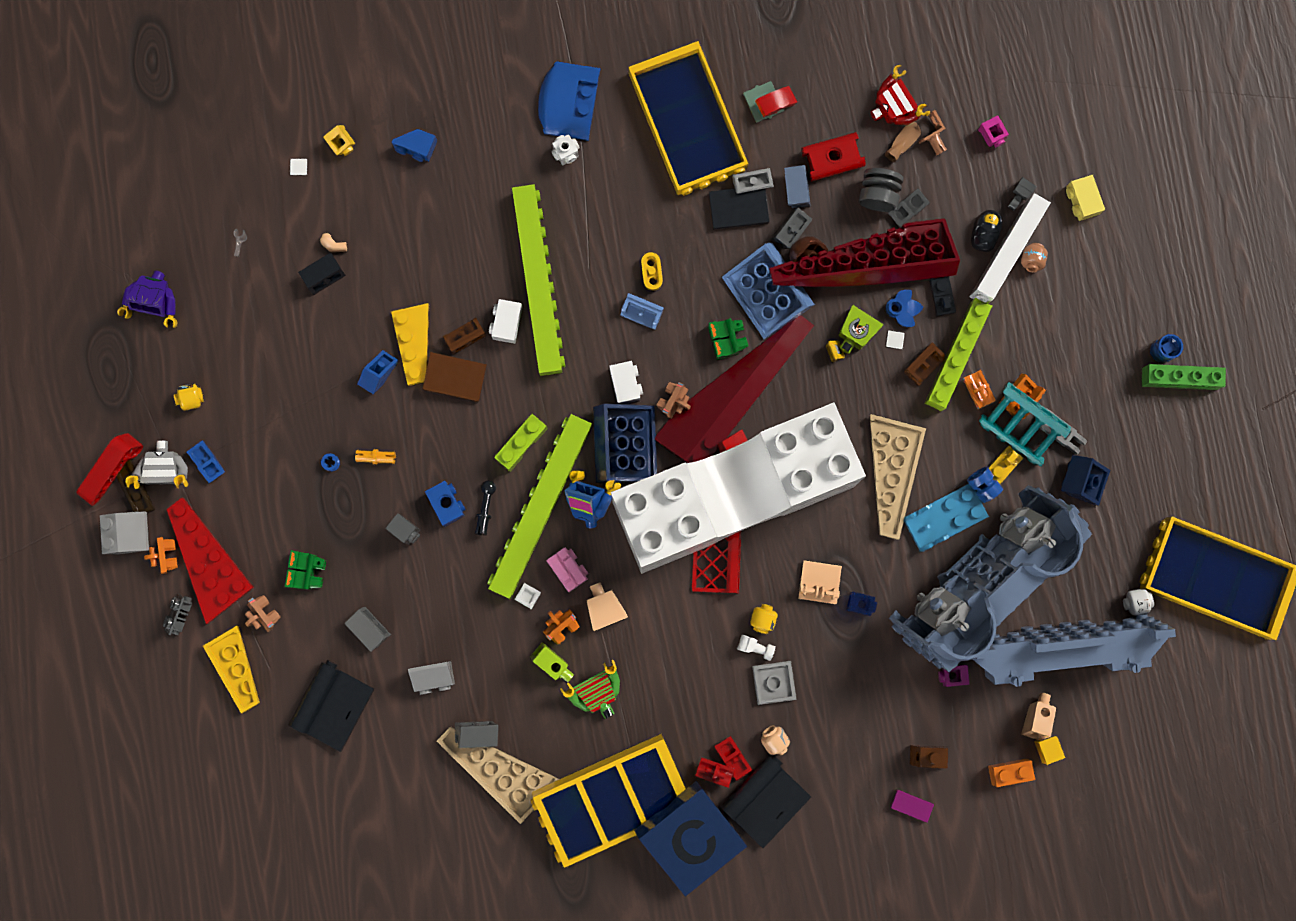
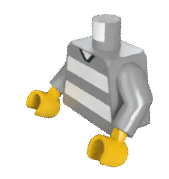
M156 441V452L145 453V456L141 458L132 475L126 478V485L129 488L130 484L134 483V488L138 489V481H140V483L146 485L175 484L179 488L180 484H184L187 487L188 467L178 453L168 452V441Z

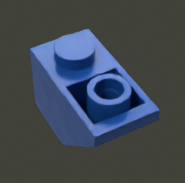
M419 129L397 137L392 141L396 152L403 155L408 153L413 155L414 159L421 162L423 160L430 161L437 144L435 135Z

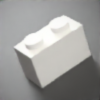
M499 299L498 304L494 305L493 315H495L494 323L491 322L489 334H492L493 340L516 343L523 308L521 303Z
M632 361L609 366L617 404L640 401V395H643L641 383L637 384L636 377L639 376L637 365L633 366Z

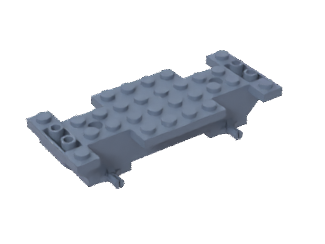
M1147 614L1135 615V617L1124 619L1122 623L1105 621L1103 625H1096V623H1092L1090 620H1079L1078 624H1071V622H1061L1059 626L1043 624L1040 625V628L1034 629L1032 626L1021 627V630L1008 632L1007 636L996 634L989 649L973 660L985 669V677L993 684L1011 683L1017 687L1021 686L1024 681L1034 680V672L1104 665L1112 671L1130 670L1134 673H1139L1141 668L1152 667V657L1168 638L1176 637L1175 629L1168 626L1167 623H1162L1161 620H1156L1154 617L1147 616Z

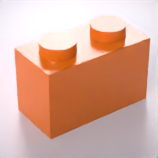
M1029 759L988 766L991 783L995 787L1035 780L1032 760Z

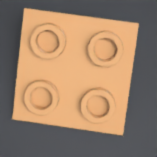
M803 561L798 599L837 604V598H839L840 594L839 583L842 566Z

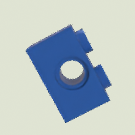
M443 481L425 491L442 526L445 527L465 516L463 511L466 509L461 500H456L454 494L457 492L452 483L448 485L446 481ZM445 498H450L452 501L451 506L448 508H443L442 501Z

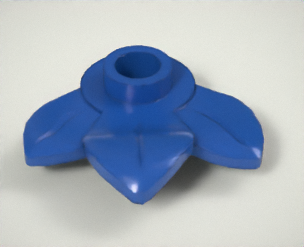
M911 290L898 292L895 299L888 301L885 307L886 313L890 317L896 318L898 324L904 327L915 326L913 316L920 313L923 309L919 302L911 299ZM892 306H896L898 311H892Z

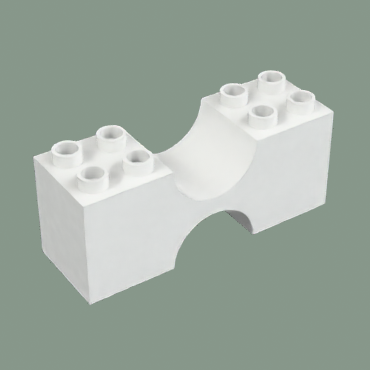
M831 403L764 430L752 439L727 451L700 461L682 463L611 492L614 508L642 574L709 547L751 526L779 516H785L854 488L866 475L835 403Z

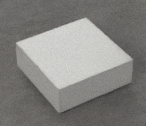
M524 583L515 600L532 609L541 592Z

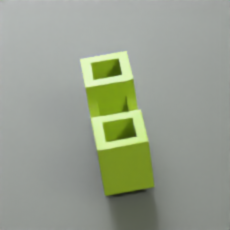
M531 414L494 458L511 472L523 458L528 448L533 443H536L548 429L547 426L535 415Z

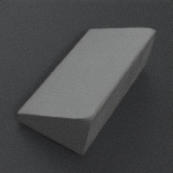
M770 168L732 176L737 194L774 187Z

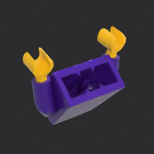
M154 271L152 277L140 276L137 281L126 287L122 299L123 307L117 310L118 315L123 316V312L126 311L125 318L129 319L132 316V310L161 317L168 315V318L164 320V325L168 327V321L172 320L173 328H176L178 323L173 318V315L176 314V301L172 289L168 287L167 281L163 280L165 275L160 271Z

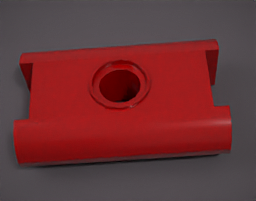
M856 132L801 147L802 156H807L811 172L808 177L811 182L866 165L865 157H860L856 142L859 137ZM835 153L838 160H831L829 154Z

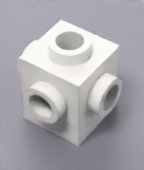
M569 134L557 137L554 143H552L553 150L551 152L555 160H559L562 166L572 163L579 157L578 149L580 147L576 139H571Z

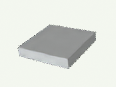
M791 661L752 666L758 705L797 700Z

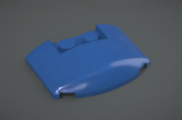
M557 61L553 64V67L544 78L538 101L539 119L544 128V134L553 136H566L569 134L572 139L589 141L600 68Z

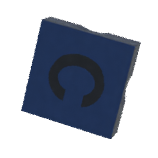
M697 781L674 798L666 808L654 814L634 830L642 844L685 897L747 847L743 839L718 810Z

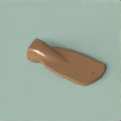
M915 121L902 129L893 142L892 147L885 152V156L891 162H896L899 156L907 151L921 135L920 127Z

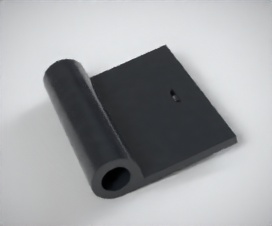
M327 660L326 663L321 662L288 725L342 752L374 688L337 669V664Z
M775 755L772 758L768 756L721 806L762 848L777 835L811 798L780 767L783 763Z

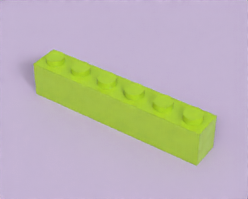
M977 298L970 302L925 404L940 411L946 409L992 305L982 302Z

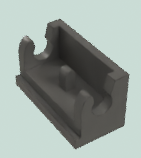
M800 208L793 209L771 240L774 243H780L783 249H791L812 221V218Z
M366 607L360 608L344 623L370 652L378 648L391 635Z
M493 721L456 722L455 743H458L459 748L495 747L498 744V725Z

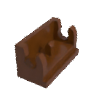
M474 318L470 322L444 335L443 338L454 355L486 337V334L477 318Z
M932 342L911 363L904 373L919 386L945 359V354Z

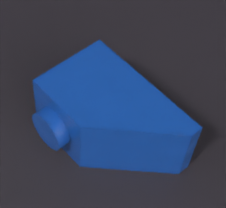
M382 350L364 367L358 385L374 394L385 383L398 363V359Z

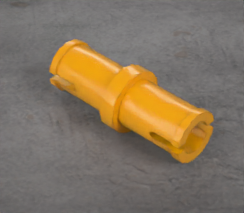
M378 449L373 451L356 450V454H358L355 455L356 462H372L374 465H377L378 463L395 464L396 461L394 460L396 459L395 452H382Z

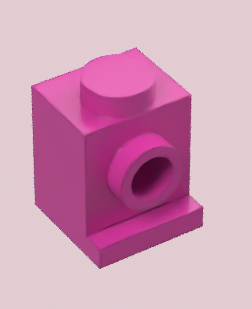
M998 115L982 123L978 128V131L981 132L989 147L994 145L997 148L1003 145L1009 135Z

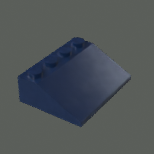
M602 404L593 407L596 483H606L610 480H614V483H635L657 474L655 407L650 405Z

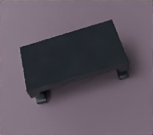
M331 252L298 272L313 295L346 276Z

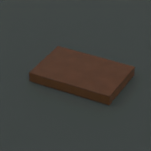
M430 352L422 390L479 402L487 364Z

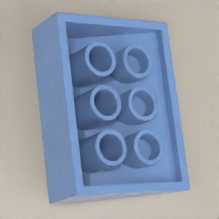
M773 243L764 244L722 276L763 339L769 337L815 305L802 286L773 285L769 268L786 263Z

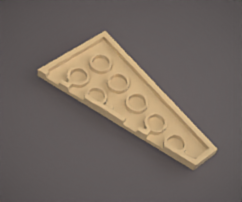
M870 414L879 535L899 540L926 428Z
M450 727L437 740L520 824L534 810L530 801L533 799L532 792L559 780L494 747L459 748L458 743H455V728Z

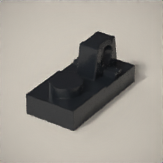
M949 276L931 278L929 282L936 317L955 314L956 309Z

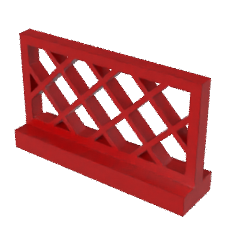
M741 531L725 538L728 541V547L723 552L714 543L704 551L699 550L701 552L699 556L698 551L693 553V592L739 594ZM714 546L720 555L711 561L705 553ZM704 555L710 564L702 571L697 566V560ZM722 556L727 560V567L723 571L714 564ZM713 565L719 574L711 581L705 572ZM703 574L710 583L704 588H696L697 579ZM721 575L727 580L726 589H719L714 584Z

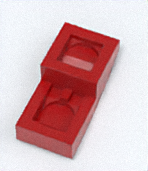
M787 86L756 99L755 102L763 117L776 114L781 109L794 106L797 100L791 88Z
M731 736L714 746L726 766L735 769L733 777L736 781L753 771Z

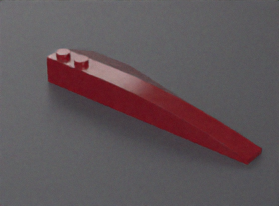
M944 218L906 223L898 229H895V227L887 229L886 233L880 235L875 233L867 239L860 238L835 246L833 250L828 252L826 250L820 251L818 256H805L797 262L790 261L771 267L769 272L773 285L810 287L873 285L957 275L960 258Z
M800 315L783 326L689 399L687 404L691 406L690 409H683L681 414L675 412L672 419L670 418L656 435V442L684 463H692L713 456L719 449L718 443L731 434L814 325Z

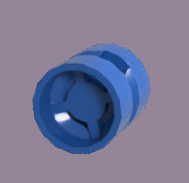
M1174 334L1165 335L1152 343L1150 348L1151 356L1157 362L1166 363L1182 353L1183 343Z
M988 467L977 470L967 479L972 489L977 490L976 494L982 503L994 499L1003 491L1000 483L997 480H993L994 475Z

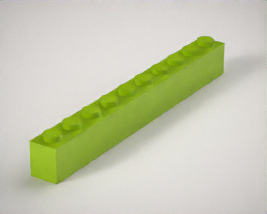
M535 184L513 187L512 191L539 374L544 376L563 373L562 368L565 367L564 356H560L559 349H562L563 346L561 337L557 338L556 331L560 330L559 320L554 318L557 306L556 300L552 301L551 293H555L553 282H549L548 275H552L550 263L546 264V256H549L548 245L543 243V238H546L545 226L541 227L540 220L544 219L542 208L538 209L537 203L541 201L540 191L535 189Z
M571 414L569 418H565L562 424L564 430L561 435H557L553 443L556 447L553 453H548L545 460L548 464L545 470L541 469L537 479L540 481L537 487L533 486L530 491L529 497H531L529 504H524L520 514L523 517L513 527L512 532H515L512 540L508 539L504 549L506 553L504 557L500 556L496 563V567H498L495 575L491 574L487 584L490 585L488 589L509 599L513 596L592 428V423Z

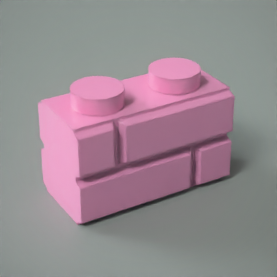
M565 547L546 561L566 590L571 592L588 580L586 575L589 573L583 565L578 566L575 562L577 556L572 549L567 550Z

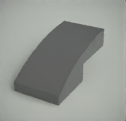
M917 189L898 204L896 211L888 213L898 226L901 227L928 206L930 202Z

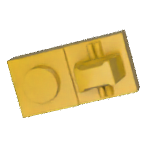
M1010 445L988 467L994 475L993 480H997L1000 484L1023 459Z

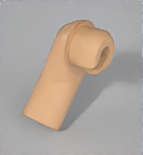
M329 233L322 234L320 239L321 245L329 252H347L346 242L336 243Z

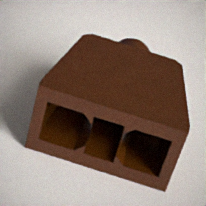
M910 745V765L946 769L948 768V747Z

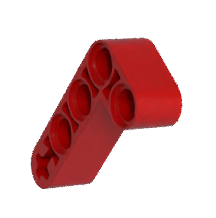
M129 433L114 437L76 493L91 506L97 504L127 460L135 458L144 446Z

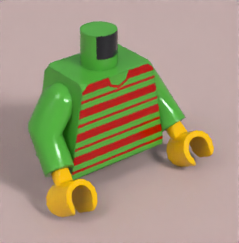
M612 660L613 665L611 667H607L604 663V671L574 687L567 683L569 689L563 691L560 688L562 694L574 706L585 712L591 711L593 713L600 710L604 719L614 715L615 713L609 703L616 700L620 688V679L615 661Z

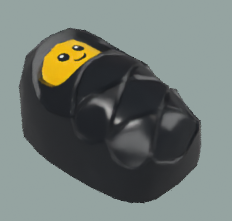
M986 210L977 217L971 236V245L974 249L983 252H990L994 249L1002 228V217L999 212Z

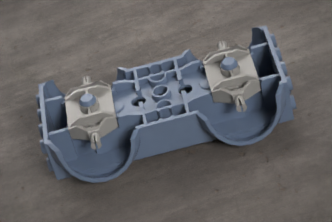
M1029 485L1018 493L1022 502V508H1017L1010 516L1005 513L1001 515L1000 520L1003 523L1000 525V536L996 534L990 540L981 534L979 541L947 572L937 576L940 588L932 589L926 596L923 593H919L920 596L917 595V600L920 602L915 607V616L911 615L909 618H904L896 610L889 617L894 624L892 628L899 635H903L902 640L909 647L912 646L918 654H922L929 662L932 661L938 669L944 668L948 672L955 668L960 661L975 659L985 653L994 641L996 627L1018 605L1027 599L1045 579L1065 574L1079 561L1083 551V544L1092 533L1088 529L1089 524L1083 518H1080L1078 515L1080 512L1074 505H1068L1060 498L1055 499L1050 493L1045 494L1038 487L1036 489Z

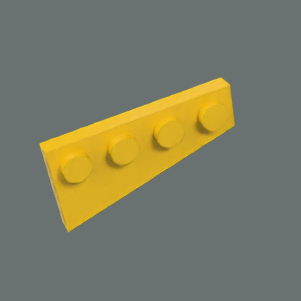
M235 626L203 645L239 711L244 713L259 704L260 701L239 626Z

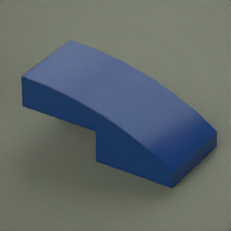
M203 440L187 451V454L197 465L198 470L208 483L225 472Z

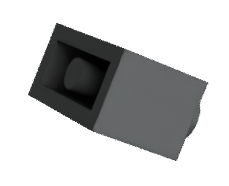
M399 513L385 528L407 545L410 543L414 544L420 537L419 532L421 530Z

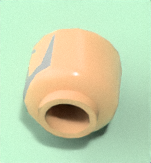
M773 725L762 732L761 742L769 754L780 756L787 752L790 740L783 728Z

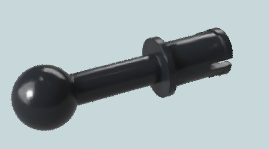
M491 480L484 481L481 485V491L484 495L481 513L476 514L478 519L475 534L477 535L483 534L487 536L489 519H491V516L488 515L491 495L496 491V484Z

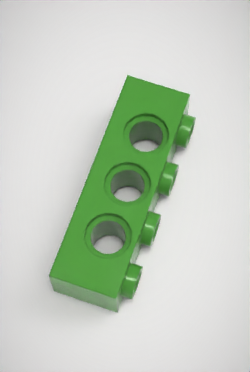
M1149 364L1142 368V387L1218 390L1225 387L1226 368Z

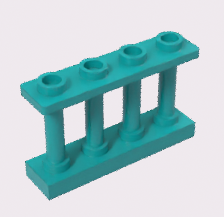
M1008 382L1003 389L1004 399L989 417L984 414L981 415L979 419L980 425L985 430L994 432L1000 441L1012 445L1011 447L1015 452L1023 453L1027 456V460L1033 465L1038 464L1041 467L1044 464L1042 454L1057 436L1062 435L1066 438L1071 431V427ZM1015 401L1020 405V409L1003 429L995 421L1009 403ZM1026 413H1032L1036 416L1035 422L1018 440L1010 434ZM1047 424L1051 427V433L1036 451H1033L1026 443L1041 425Z

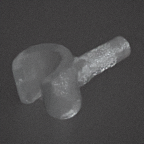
M235 229L233 233L236 238L234 256L239 257L242 242L247 239V235L243 230L242 236H238V229Z

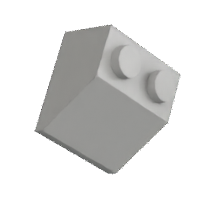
M147 512L100 515L102 554H125L149 550Z
M451 661L408 669L414 692L419 691L420 695L432 693L431 689L438 687L439 691L451 689L450 685L455 684Z

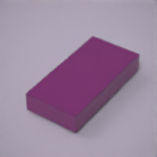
M897 789L890 808L928 823L934 804Z

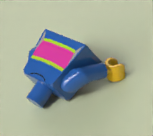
M571 471L569 477L572 483H569V487L564 490L566 501L575 518L584 520L587 528H595L597 521L604 517L612 500L611 492L620 489L621 483L614 484V480L606 482L607 492L605 493L603 488L579 482L585 477L583 471Z

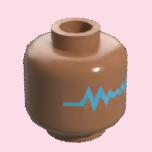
M1032 243L1024 248L1021 264L1029 272L1035 273L1046 266L1048 252L1042 244Z

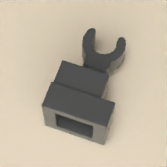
M1022 177L1013 190V193L1016 195L1008 205V208L1014 211L1021 200L1026 201L1037 186Z

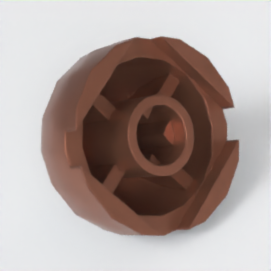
M802 237L791 247L790 261L797 262L805 256H818V252L823 250L828 252V249L822 241L815 237Z

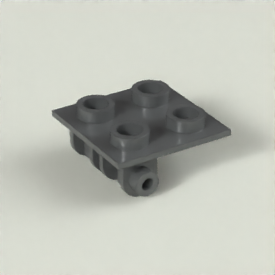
M179 593L176 597L172 598L170 603L171 613L169 616L166 615L163 622L164 630L168 635H171V633L179 635V632H182L185 623L177 619L186 621V619L179 617L178 614L188 616V613L180 611V609L189 612L192 598L183 597Z

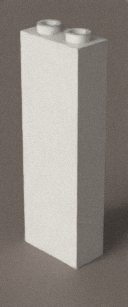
M1035 193L1025 202L969 296L971 299L977 298L989 304L995 298L1051 202Z

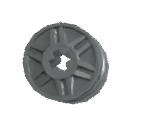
M866 169L862 181L865 188H862L860 191L858 203L870 210L880 212L896 211L900 199L897 192H900L902 189L901 184L904 177L898 172L888 169Z

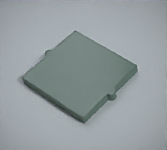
M771 81L760 86L756 85L755 88L743 93L756 123L767 118L771 119L772 116L784 111V109H781L776 114L763 117L755 102L756 99L776 91Z

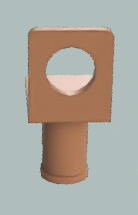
M934 110L928 116L936 131L918 142L920 144L924 141H929L937 156L947 150L939 137V132L946 128Z

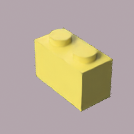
M1093 175L1071 181L1066 186L1067 197L1071 199L1073 213L1078 217L1079 221L1100 215L1105 210Z

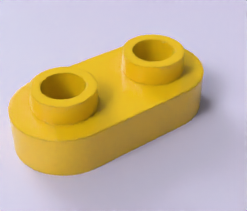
M646 253L641 260L644 286L650 291H656L660 289L663 282L660 258L655 253ZM648 261H653V262H654V265H653V266H649V265L647 264V262H648ZM655 279L657 283L652 285L649 281Z

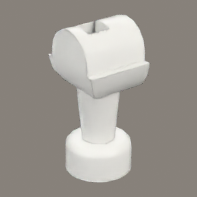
M741 635L737 647L738 650L763 654L764 659L771 661L775 646L768 644L765 647L758 644V640Z

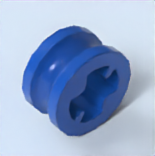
M326 454L321 459V465L325 470L333 472L339 468L340 460L334 454ZM329 458H332V460L335 461L334 466L331 465L332 467L329 468V465L326 464V460H330Z

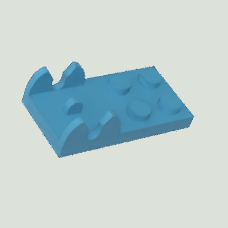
M967 484L906 516L904 522L920 552H923L989 516L976 491Z

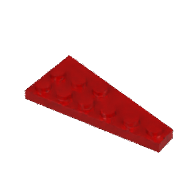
M182 497L171 505L167 512L205 623L209 624L254 587L185 498Z

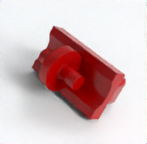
M701 757L695 776L729 788L735 769Z

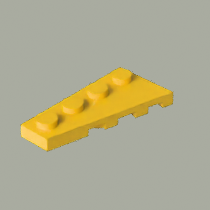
M428 303L391 311L408 386L424 383L428 365Z

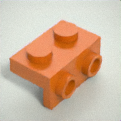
M1023 373L1020 374L1013 384L1036 402L1042 398L1046 391L1043 387L1037 386ZM1015 401L1010 402L1005 409L1014 417L1019 411L1020 405ZM1026 413L1022 419H1025L1029 414Z

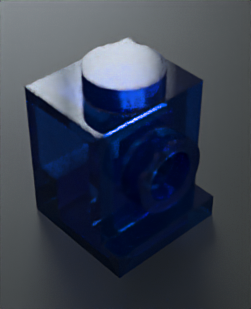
M850 592L846 611L871 616L876 611L877 602H875V597ZM860 601L865 603L864 608L858 606Z

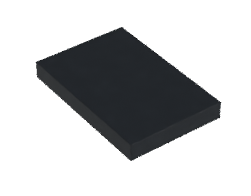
M735 189L709 191L713 230L768 224L770 222L765 189L738 194Z

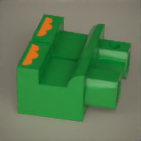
M729 318L724 321L708 323L716 360L738 355L739 351L748 348L747 338L736 339L735 335L737 332L744 331L742 320L732 321Z
M291 550L288 568L306 570V572L287 570L285 587L312 590V588H322L323 578L315 577L314 573L315 569L325 570L326 560L314 554Z

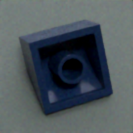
M1072 455L1071 461L1068 463L1065 479L1062 482L1061 491L1073 498L1099 506L1110 470L1093 458Z

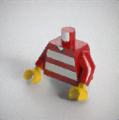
M901 65L894 67L893 73L882 82L877 92V99L875 101L877 108L870 111L874 121L884 117L888 124L909 125L918 120L921 115L928 116L930 114V111L922 112V109L927 105L920 104L918 106L902 79H898V77L906 74V70L901 74L898 73V68Z

